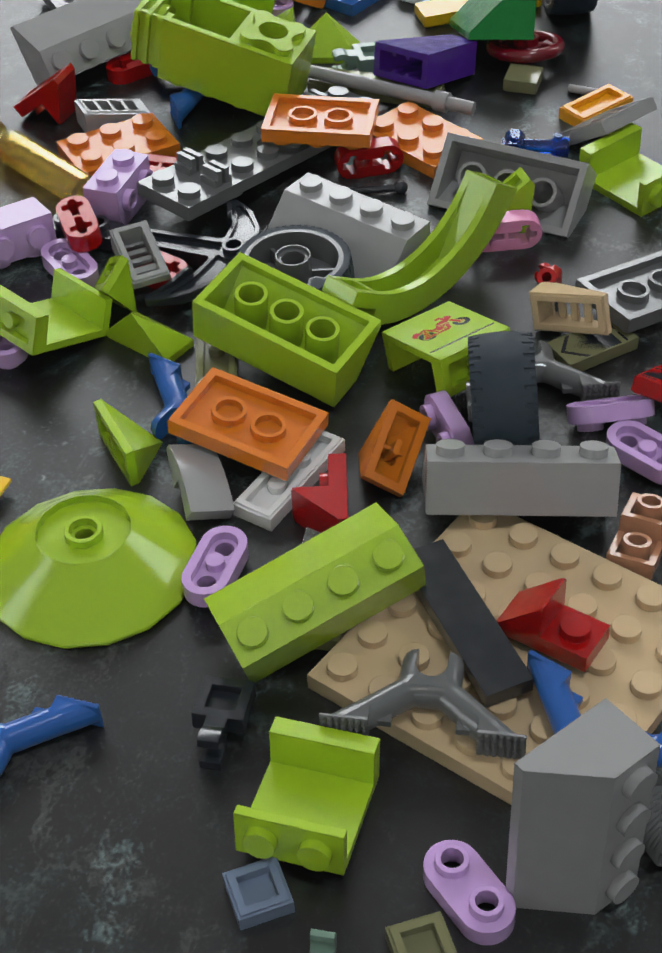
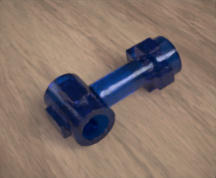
M511 129L506 132L504 138H501V144L568 158L569 136H562V133H553L552 139H525L523 131Z

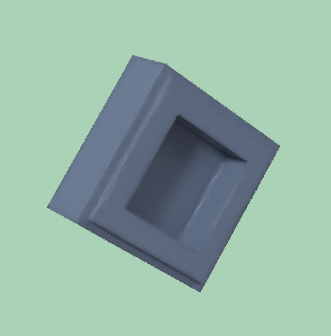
M266 858L222 873L223 882L240 931L295 912L294 901L277 858Z

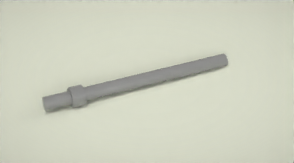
M312 64L310 66L308 78L428 105L431 106L432 110L447 113L450 110L473 116L476 110V102L452 97L451 92L442 90L430 92Z

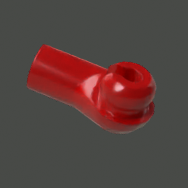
M546 262L538 265L540 270L539 272L535 271L534 279L538 284L541 282L562 283L563 272L560 267L555 264L551 266Z

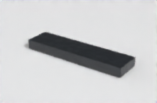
M442 539L415 548L416 554L424 565L426 585L419 588L415 593L451 652L462 658L465 668L464 673L484 706L489 707L532 691L534 685L533 676L445 541Z

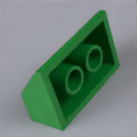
M468 0L450 18L449 25L468 40H534L537 0Z

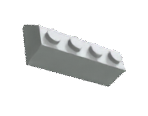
M76 0L10 27L36 85H39L69 63L74 66L76 75L131 51V25L134 11L141 0Z
M447 133L427 204L447 210L459 189L466 170L487 174L503 182L521 167L535 184L531 211L538 216L542 232L569 238L587 209L597 174L589 163Z
M309 172L284 189L267 228L268 230L285 225H308L333 232L346 242L351 251L355 278L371 277L393 268L412 254L430 235V221Z
M456 439L439 440L436 444H425L422 470L426 515L617 517L621 462L614 446L594 440L581 442L580 446H561L558 442L551 440H538L533 442L532 445H513L509 441L500 439L488 440L484 445H465L464 442Z
M606 698L514 763L506 888L512 894L516 908L595 915L611 902L620 904L634 892L639 883L637 874L640 858L645 850L643 840L646 824L651 817L649 806L652 790L658 779L656 767L660 744Z

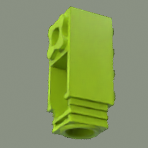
M141 0L134 11L131 25V59L135 61L140 60L141 63L146 65L151 64L152 67L158 69V78L169 81L173 85L188 88L206 97L232 104L236 108L245 109L265 117L274 93L302 95L306 90L317 31L307 28L299 22H290L276 17L268 11L257 10L231 0Z

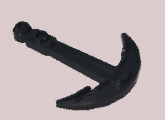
M236 199L222 204L227 212L229 227L226 236L223 238L151 229L161 251L181 258L189 265L199 266V268L194 273L190 267L183 268L167 283L144 296L146 306H167L192 302L237 255L240 247L252 236L261 233L253 211ZM56 213L53 216L56 238H65ZM96 215L102 235V242L96 249L111 252L113 249L109 230L126 225L122 222L108 220L106 216Z

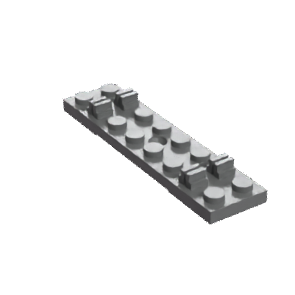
M342 86L330 87L324 93L313 88L309 92L305 91L302 93L303 95L372 99L354 94ZM379 104L378 116H381L388 112V107ZM262 120L255 126L242 132L234 133L230 138L217 144L209 145L200 152H196L188 147L183 149V152H177V161L173 165L163 170H157L152 175L138 181L137 191L138 195L191 221L242 195L244 191L332 146L315 148L308 144L281 146L273 142H262L261 127L264 121Z

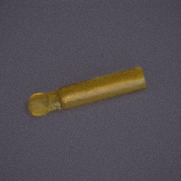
M0 120V161L61 200L70 196L84 197L83 186L92 177L90 174L17 130L7 132L6 126Z

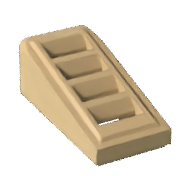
M541 282L529 291L534 330L609 335L612 332L608 293L553 282ZM554 302H558L559 312L555 311ZM567 303H570L571 315L568 314ZM579 303L583 304L585 318L580 317ZM591 304H596L598 321L593 320Z

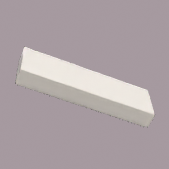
M323 431L287 481L262 472L233 502L235 508L233 514L268 531H272L292 509V488L313 486L319 480V473H325L328 470V454H340L345 451V439Z

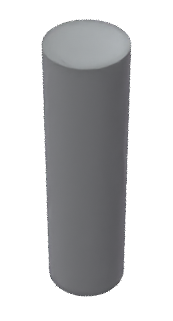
M569 84L568 86L569 93L586 95L598 89Z

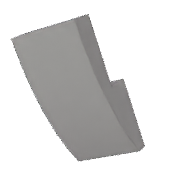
M197 444L168 445L166 451L173 487L180 488L186 521L231 518L235 508L229 484L217 453Z

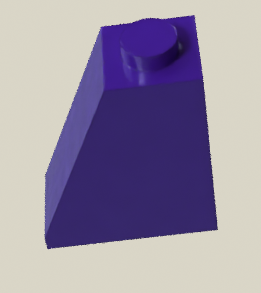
M451 34L375 41L373 75L424 89L475 74L477 41Z

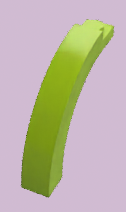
M466 170L459 189L444 216L426 240L412 254L393 268L371 277L348 278L327 275L322 291L382 320L381 325L397 322L418 313L445 294L477 260L499 227L517 188L487 174Z

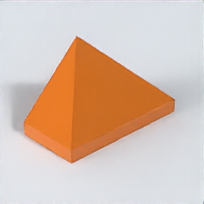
M393 399L390 400L358 453L360 478L393 495L402 497L431 418Z

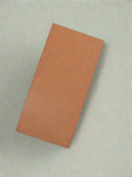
M632 492L621 514L619 529L606 554V559L652 581L662 556V497L656 494Z

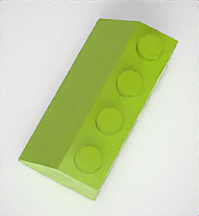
M241 252L192 301L193 336L332 407L337 405L356 382L379 332L382 321Z
M374 503L204 598L247 678L249 681H255L256 683L418 591L419 588L426 585V577L423 563L399 525L377 503Z

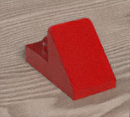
M69 63L31 89L14 106L20 116L24 117L33 110L36 114H39L46 109L55 121L61 125L75 111L76 80L74 66Z
M346 453L328 454V473H319V486L294 487L291 490L295 522L315 536L348 518Z
M565 578L519 591L497 619V623L505 635L578 670L586 672L609 639L610 625L564 605L567 582Z

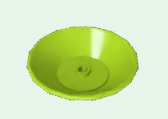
M117 488L80 490L36 504L6 526L0 535V621L26 640L63 649L109 646L147 631L181 604L184 598L181 576L197 547V541L178 512L150 495Z

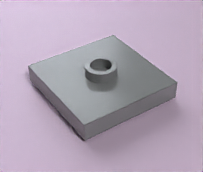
M653 97L637 100L594 116L560 133L557 137L562 148L593 138H602L620 127L657 110V106Z

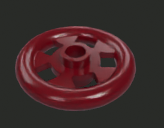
M542 30L534 31V40H489L486 44V51L491 57L509 63L547 61L560 55L565 48L564 40L559 35Z

